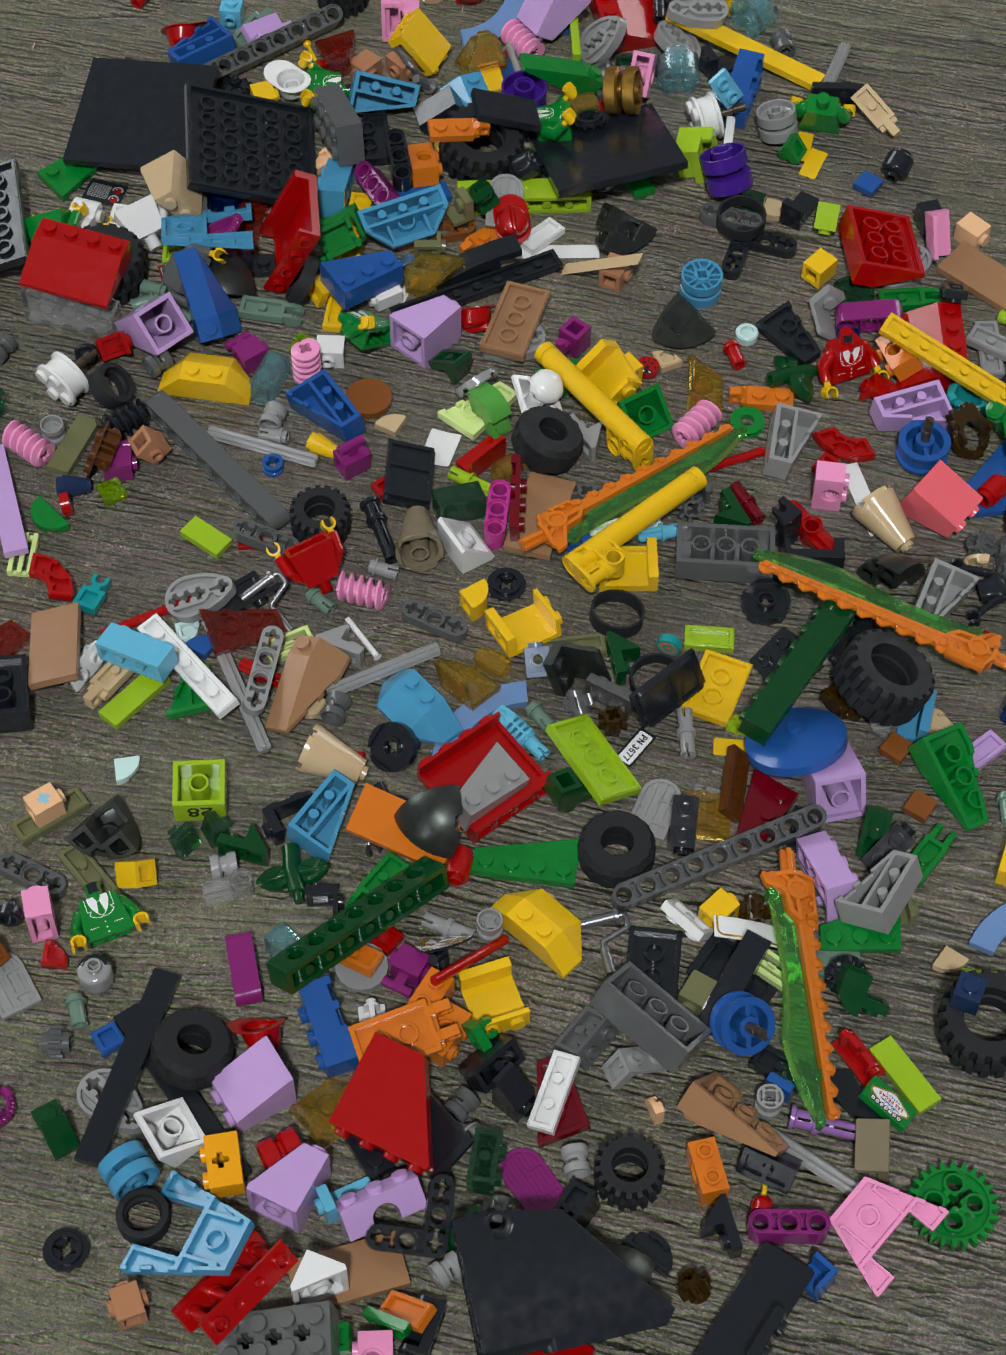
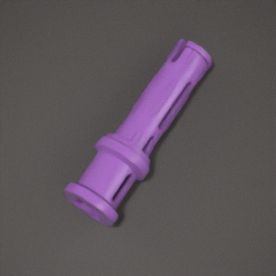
M794 1104L791 1107L787 1129L792 1130L794 1127L810 1131L811 1135H818L821 1132L850 1140H855L856 1133L834 1128V1126L856 1131V1123L839 1119L829 1121L825 1116H822V1112L819 1110L811 1112L799 1109ZM798 1117L808 1119L810 1122L798 1120ZM821 1123L828 1124V1127L822 1126Z

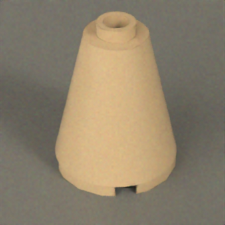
M890 484L888 488L884 485L867 495L863 499L865 502L860 508L856 505L853 509L852 515L895 552L902 551L904 553L914 546L915 535L895 490Z
M316 723L313 730H316L317 733L313 732L312 736L309 735L298 760L302 765L298 764L295 770L327 778L335 769L355 784H357L358 780L364 781L370 768L366 766L367 760L323 726Z

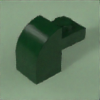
M570 767L548 774L544 790L560 812H572L576 804L593 798Z
M844 962L837 977L836 991L845 1010L854 1017L858 1016L861 1008L862 1012L867 1015L877 1017L879 1014L886 1017L890 1009L887 1001L867 993L873 980L870 972Z

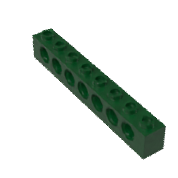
M423 856L266 961L271 984L291 995L308 985L449 888L446 866Z

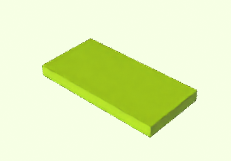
M588 713L547 725L545 732L599 806L640 793L641 785Z

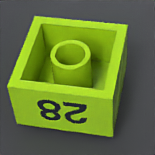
M225 759L173 761L172 808L175 821L227 819V770Z

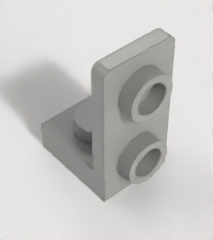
M829 284L811 297L809 303L816 325V332L820 337L832 340L837 337L829 312L846 298L843 291Z
M640 1047L619 1048L602 1065L612 1090L621 1089L635 1074L667 1071L657 1060Z

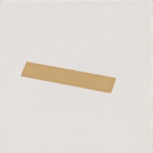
M643 253L567 263L561 275L637 265Z

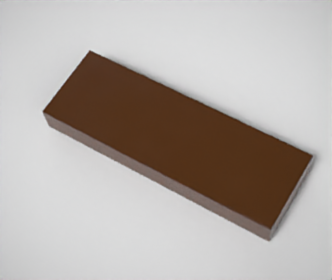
M735 744L728 746L718 812L733 823H738L741 821L750 762L746 752Z

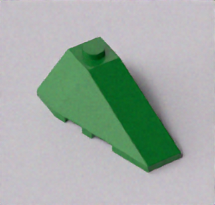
M521 53L519 55L525 72L561 89L566 83L571 82L576 87L577 96L587 101L603 86L602 72L596 65H590L584 61Z
M962 722L925 736L908 747L921 774L966 832L989 822L983 792L979 790L977 780L979 771L978 768H975L973 760L974 746Z

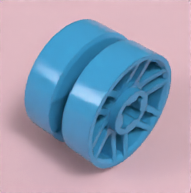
M708 259L689 261L682 269L680 294L697 309L714 306L721 297L723 280L721 267Z
M137 1140L129 1141L116 1147L102 1159L97 1168L99 1175L105 1184L108 1185L109 1190L117 1201H120L125 1194L134 1189L150 1188L160 1175L159 1168L153 1159L149 1157L142 1143Z

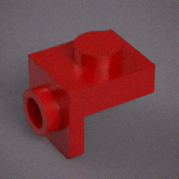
M119 330L94 340L102 362L132 353L130 347H133L131 338L124 331Z
M875 373L862 381L859 388V400L864 402L870 397L874 398L898 390V385Z

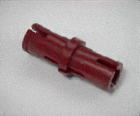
M740 481L733 482L730 485L733 488L732 492L753 525L761 524L764 521L763 519H766V515L756 504L755 497L753 495L750 496Z

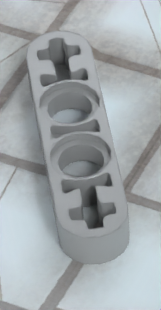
M267 626L261 633L242 702L243 711L250 716L260 715L266 705L284 639L282 630L277 626ZM270 635L275 636L272 648L267 647ZM268 655L272 658L273 662L269 665H264L260 662L259 657ZM258 676L266 679L267 684L262 687L254 684L253 679ZM254 693L259 694L256 707H251Z

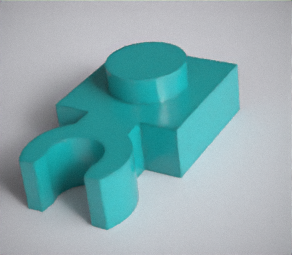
M97 573L91 577V586L83 584L72 603L79 602L81 611L94 616L104 603L106 591L111 585L110 578L108 577L104 582L98 583L99 575Z

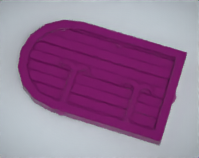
M517 1148L510 1151L503 1158L501 1177L523 1210L552 1209L565 1190L545 1161L535 1151L528 1148Z

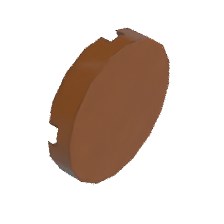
M364 378L354 382L346 393L347 398L355 406L363 419H374L385 415L393 402L389 386L385 382L374 378Z

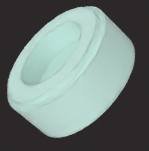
M749 323L741 324L736 328L735 339L740 345L751 346L758 340V329Z

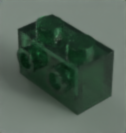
M478 481L432 489V509L437 520L440 517L459 521L475 520L486 515V496Z
M476 1127L466 1178V1192L493 1196L495 1187L501 1188L503 1170H499L500 1161H506L508 1145L503 1144L504 1131Z

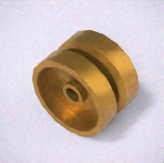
M620 66L606 67L603 79L605 112L607 115H619L623 109L627 115H638L643 98V81L640 67L626 66L624 71H622Z

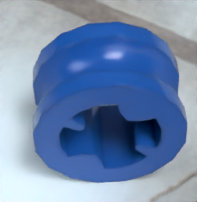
M273 453L263 458L262 466L266 476L273 478L283 473V458L280 455Z

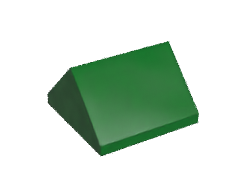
M659 383L617 402V406L651 438L671 429L674 425Z

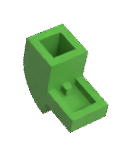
M484 382L467 392L472 412L483 418L488 436L490 435L496 440L501 435L512 430L509 415L512 414L510 406L496 387L488 382Z

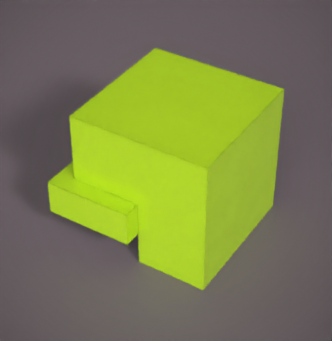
M680 127L676 143L688 161V168L678 171L679 178H695L696 184H705V177L707 175L703 173L699 157L704 151L718 145L714 127Z

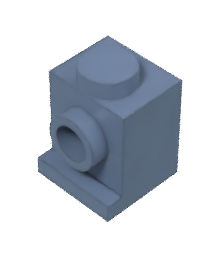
M543 642L528 643V648L523 649L525 679L548 677L543 662L549 653V646H543ZM535 655L542 657L541 664L534 663L533 657Z

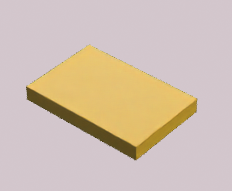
M706 649L700 662V667L706 681L704 687L682 704L681 707L683 713H685V707H690L693 710L692 716L726 727L735 712L752 672L753 664Z

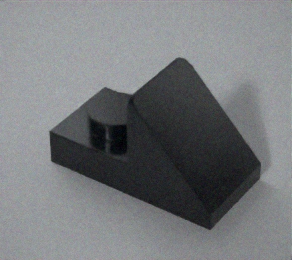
M242 249L236 254L247 264L253 278L270 277L275 268L274 254L252 255L251 249Z
M724 1194L720 1195L703 1224L700 1238L719 1234L722 1250H727L729 1259L741 1257L743 1245L727 1196Z

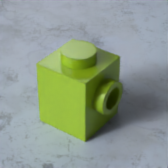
M824 201L818 202L814 228L818 229L819 234L831 235V231H837L841 210L840 204Z

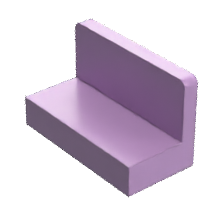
M275 12L246 23L239 29L247 43L291 23V21L282 23Z

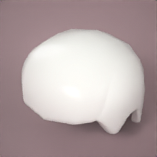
M541 369L528 379V382H530L529 392L533 393L538 401L544 404H551L557 402L562 397L563 382L558 373L549 369Z

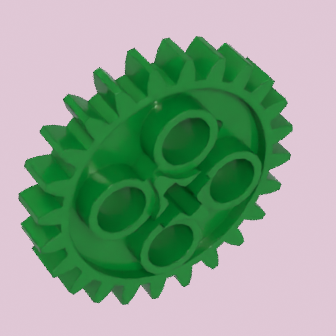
M941 1161L938 1170L931 1164L928 1173L922 1170L919 1174V1179L914 1178L912 1183L914 1188H910L908 1195L926 1200V1202L934 1201L946 1209L948 1205L953 1206L966 1191L971 1192L961 1199L958 1207L953 1206L949 1210V1214L933 1233L917 1219L913 1222V1228H922L919 1237L922 1238L929 1235V1245H932L936 1240L939 1241L940 1250L944 1248L945 1244L950 1245L951 1252L955 1251L957 1245H960L962 1251L966 1252L968 1243L974 1249L977 1248L978 1239L985 1243L988 1238L987 1233L992 1234L995 1229L992 1224H997L999 1219L995 1214L999 1212L1000 1206L994 1204L997 1202L998 1195L990 1194L994 1185H984L987 1176L983 1175L977 1178L975 1176L977 1168H974L971 1172L966 1171V1163L958 1169L955 1161H952L950 1168H947L944 1162ZM947 1184H954L959 1190L952 1191L947 1187ZM967 1205H976L979 1211H971ZM908 1214V1218H914L911 1214ZM953 1221L957 1223L960 1228L953 1229L948 1226L947 1222Z

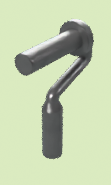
M402 45L395 47L394 50L406 67H409L415 73L412 81L420 85L426 94H433L437 89L436 82L429 79L413 65V60Z
M268 569L265 571L267 573L266 576L239 596L245 602L271 583L276 585L278 583L276 577H279L283 584L270 601L269 609L284 633H287L294 629L280 609L275 607V604L288 586V579L281 571L271 573Z
M612 907V912L579 919L582 930L612 922L620 925V918H623L624 926L601 941L600 953L606 976H611L616 972L611 949L607 943L625 933L631 927L628 914L618 912L616 907Z

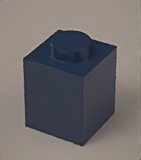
M962 970L949 1007L976 1016L988 979Z

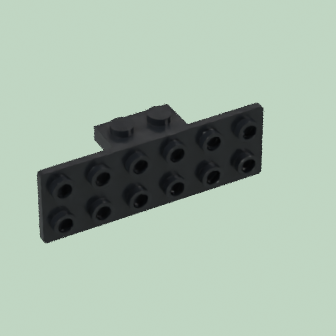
M766 1242L694 1355H770L773 1347L770 1346L776 1336L780 1338L788 1326L786 1319L813 1278L814 1271Z

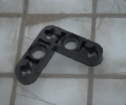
M740 226L736 229L748 230L752 229V227ZM763 231L755 238V241L753 239L748 241L731 239L722 262L723 277L727 280H737L742 274L750 251L782 259L793 258L797 250L796 240L768 231ZM768 240L771 244L763 245L760 241ZM738 250L743 252V255L736 256L732 252ZM732 263L735 264V268L730 270Z
M439 1174L429 1181L423 1230L382 1224L373 1225L365 1233L366 1245L374 1251L438 1258L444 1255L448 1248L450 1220L454 1201L455 1183L453 1179L448 1175ZM440 1179L444 1180V1185L449 1186V1190L444 1191L442 1195V1200H448L447 1205L431 1203L432 1198L438 1199L439 1191L434 1189V1184L440 1183ZM434 1208H441L445 1212L446 1218L442 1224L437 1225L431 1221L430 1213ZM428 1227L433 1229L444 1228V1234L438 1233L437 1242L442 1243V1247L436 1249L435 1253H431L432 1249L427 1247V1242L432 1241L434 1232L428 1233ZM377 1229L381 1230V1235L390 1237V1230L396 1231L393 1237L394 1249L388 1247L390 1244L388 1241H382L379 1246H376L375 1240L370 1239V1235L375 1234ZM403 1233H409L414 1238V1244L409 1250L402 1249L398 1244V1239Z

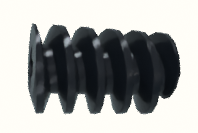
M136 399L135 403L129 402L127 408L121 406L119 407V412L113 410L110 415L104 414L102 420L96 418L95 422L99 430V428H105L107 420L110 421L107 428L119 429L122 435L121 439H123L122 431H125L130 436L132 435L131 427L136 431L140 429L139 423L148 427V415L141 400Z

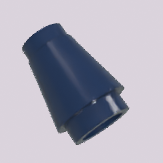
M62 474V476L56 477L57 496L59 493L66 491L69 492L70 496L91 493V479Z

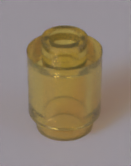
M509 453L491 464L490 474L494 481L505 480L509 482L511 480V454L516 453ZM522 462L523 473V470L526 468V464Z
M485 646L483 649L479 648L474 656L475 668L496 679H504L512 667V661L508 660V656L489 646Z

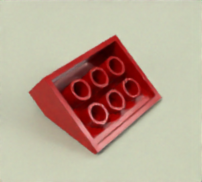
M591 0L590 7L595 21L606 16H619L627 20L626 33L613 54L659 46L654 40V32L657 25L653 22V0Z
M847 205L838 223V228L852 284L877 287L924 278L925 271L909 216Z
M42 218L34 234L19 285L107 309L131 261L130 241Z
M937 302L902 313L903 320L968 360L960 303ZM922 360L920 361L924 368L904 381L900 382L895 375L896 385H898L897 391L938 379L944 391H947L949 385L957 383Z

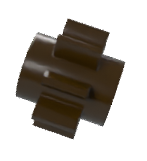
M607 705L604 712H598V728L604 730L605 736L616 735L619 737L621 730H627L628 713H623L620 706Z
M752 894L745 897V902H740V919L764 924L766 919H771V902H765L764 896Z
M689 1268L678 1277L676 1285L679 1289L676 1292L683 1302L689 1300L691 1304H701L711 1295L710 1290L713 1287L710 1283L712 1280L705 1270L700 1273L698 1269Z

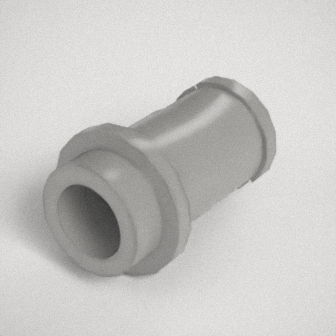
M261 426L259 431H262V433H258V438L282 445L289 442L290 432L285 427L275 429Z
M376 558V560L371 559L368 567V573L372 574V577L377 575L395 582L397 580L396 576L399 575L400 566L381 562L379 558Z

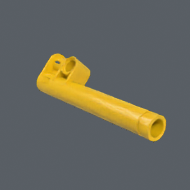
M542 343L535 351V359L545 369L558 373L562 379L563 386L606 427V444L609 451L615 457L621 455L625 460H629L635 472L638 466L651 465L653 461V439L557 349L553 343Z
M695 466L691 467L562 557V563L567 572L590 593L594 592L596 585L603 580L621 577L625 572V555L620 546L707 486V479L703 472Z

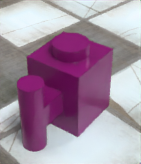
M573 315L559 328V336L556 340L557 349L564 355L568 353L577 358L590 346L591 326Z
M245 331L224 343L227 351L232 349L233 358H236L247 375L269 364L268 353H270L267 344L264 341H260L255 334L251 336L249 331Z
M359 435L333 450L334 466L346 481L371 469L370 458L372 455L366 445H362L366 443L363 435Z
M128 440L119 442L110 468L103 471L105 482L134 480V470H138V461L136 456H132V448Z
M403 942L398 950H393L388 960L390 975L395 977V979L385 975L381 985L410 999L414 989L407 986V984L415 988L419 986L431 968V964L428 961L429 955L417 952L414 947Z

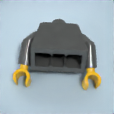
M190 244L182 249L186 250L196 247L208 267L211 262L210 257H213L219 264H226L227 262L219 259L221 254L229 255L222 248H216L213 251L210 247L198 244ZM173 251L169 261L163 265L164 275L162 282L168 286L167 290L171 293L175 302L188 309L173 253L178 251Z

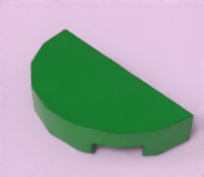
M41 496L34 500L31 506V518L36 528L43 532L58 531V533L70 529L69 523Z
M368 1305L362 1312L363 1317L370 1324L375 1322L385 1327L383 1330H393L394 1339L404 1340L412 1332L413 1327L408 1321Z

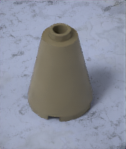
M413 506L406 511L395 548L396 559L403 567L404 565L411 567L412 571L432 569L438 565V561L444 556L442 541L429 511L423 506Z

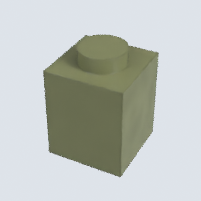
M694 969L678 994V1002L695 1016L699 1017L718 981Z

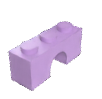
M399 1169L382 1181L376 1180L368 1183L360 1191L343 1194L334 1203L337 1207L338 1219L343 1233L352 1242L365 1236L366 1231L375 1225L373 1215L380 1205L392 1203L395 1210L404 1218L424 1209L426 1199L416 1174L412 1170Z

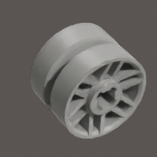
M773 99L762 103L757 108L756 117L759 137L763 142L782 144L786 142L790 134L799 132L796 107L792 101Z

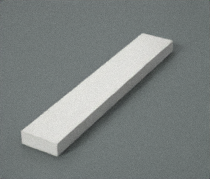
M157 613L137 627L139 633H146L160 641H168L175 647L179 662L173 669L219 719L223 718L240 704L237 698Z

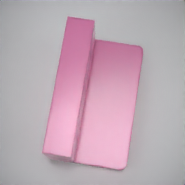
M949 210L926 211V249L929 251L932 260L936 261L939 260V256L951 253Z

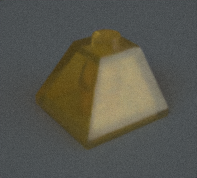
M482 30L477 32V35L471 36L454 62L455 67L465 74L507 65L497 35L489 30Z
M423 252L405 266L406 293L414 294L416 297L427 296L465 263V258Z
M682 790L681 795L699 797L696 839L713 841L729 839L731 821L718 812L720 794Z

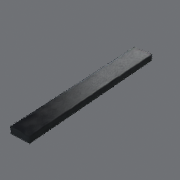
M551 249L390 307V313L392 314L393 312L442 295L456 301L460 306H464L502 292L507 280L524 284L563 270V263L555 250Z
M157 968L153 969L74 1156L75 1162L98 1168L102 1159L108 1154L151 1051L154 1032L166 1015L180 981V975Z
M137 1003L113 1017L124 1037L137 1010ZM150 1051L144 1066L167 1100L172 1101L183 1097L205 1136L224 1133V1130L197 1091L180 1090L167 1084L166 1081L158 1076L152 1065ZM241 1156L243 1174L245 1179L248 1176H250L252 1172ZM224 1162L219 1163V1168L224 1167Z

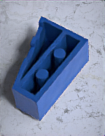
M210 16L207 19L208 23L202 28L198 26L194 29L195 33L191 37H184L167 51L170 63L205 64L236 49L233 34L214 17Z
M741 48L730 75L744 94L735 104L745 102L747 110L736 114L733 113L729 116L736 118L735 128L744 130L761 87L765 54ZM720 103L718 104L720 109L725 108ZM727 116L722 117L724 125H726Z
M391 250L320 262V281L340 306L347 310L403 283V264Z
M325 368L285 393L291 409L344 442L366 431L361 414Z
M329 975L315 979L299 990L301 1008L297 1009L301 1024L306 1023L309 1031L306 1032L309 1045L311 1048L316 1047L318 1055H315L317 1066L320 1071L325 1070L328 1079L355 1070L358 1066V1057L347 1024L344 1023L339 1011L338 999L335 1000L332 993V982Z

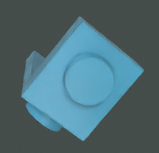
M722 68L708 81V84L713 89L712 92L716 100L727 110L744 95L725 68Z
M364 1177L331 1193L326 1184L316 1187V1199L313 1200L318 1215L323 1214L328 1225L338 1221L337 1207L334 1202L339 1200L343 1194L355 1193L364 1189L371 1182L369 1177Z

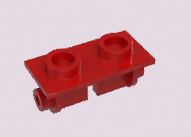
M848 1028L842 1030L839 1033L840 1038L831 1043L850 1070H853L854 1075L863 1086H866L874 1075L880 1077L886 1073L853 1030L849 1031Z

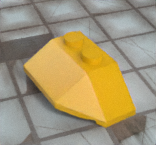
M190 352L163 373L158 392L163 390L168 395L249 406L254 391V384L236 358Z
M543 888L504 894L490 907L502 914L503 928L563 979L582 962L581 921Z

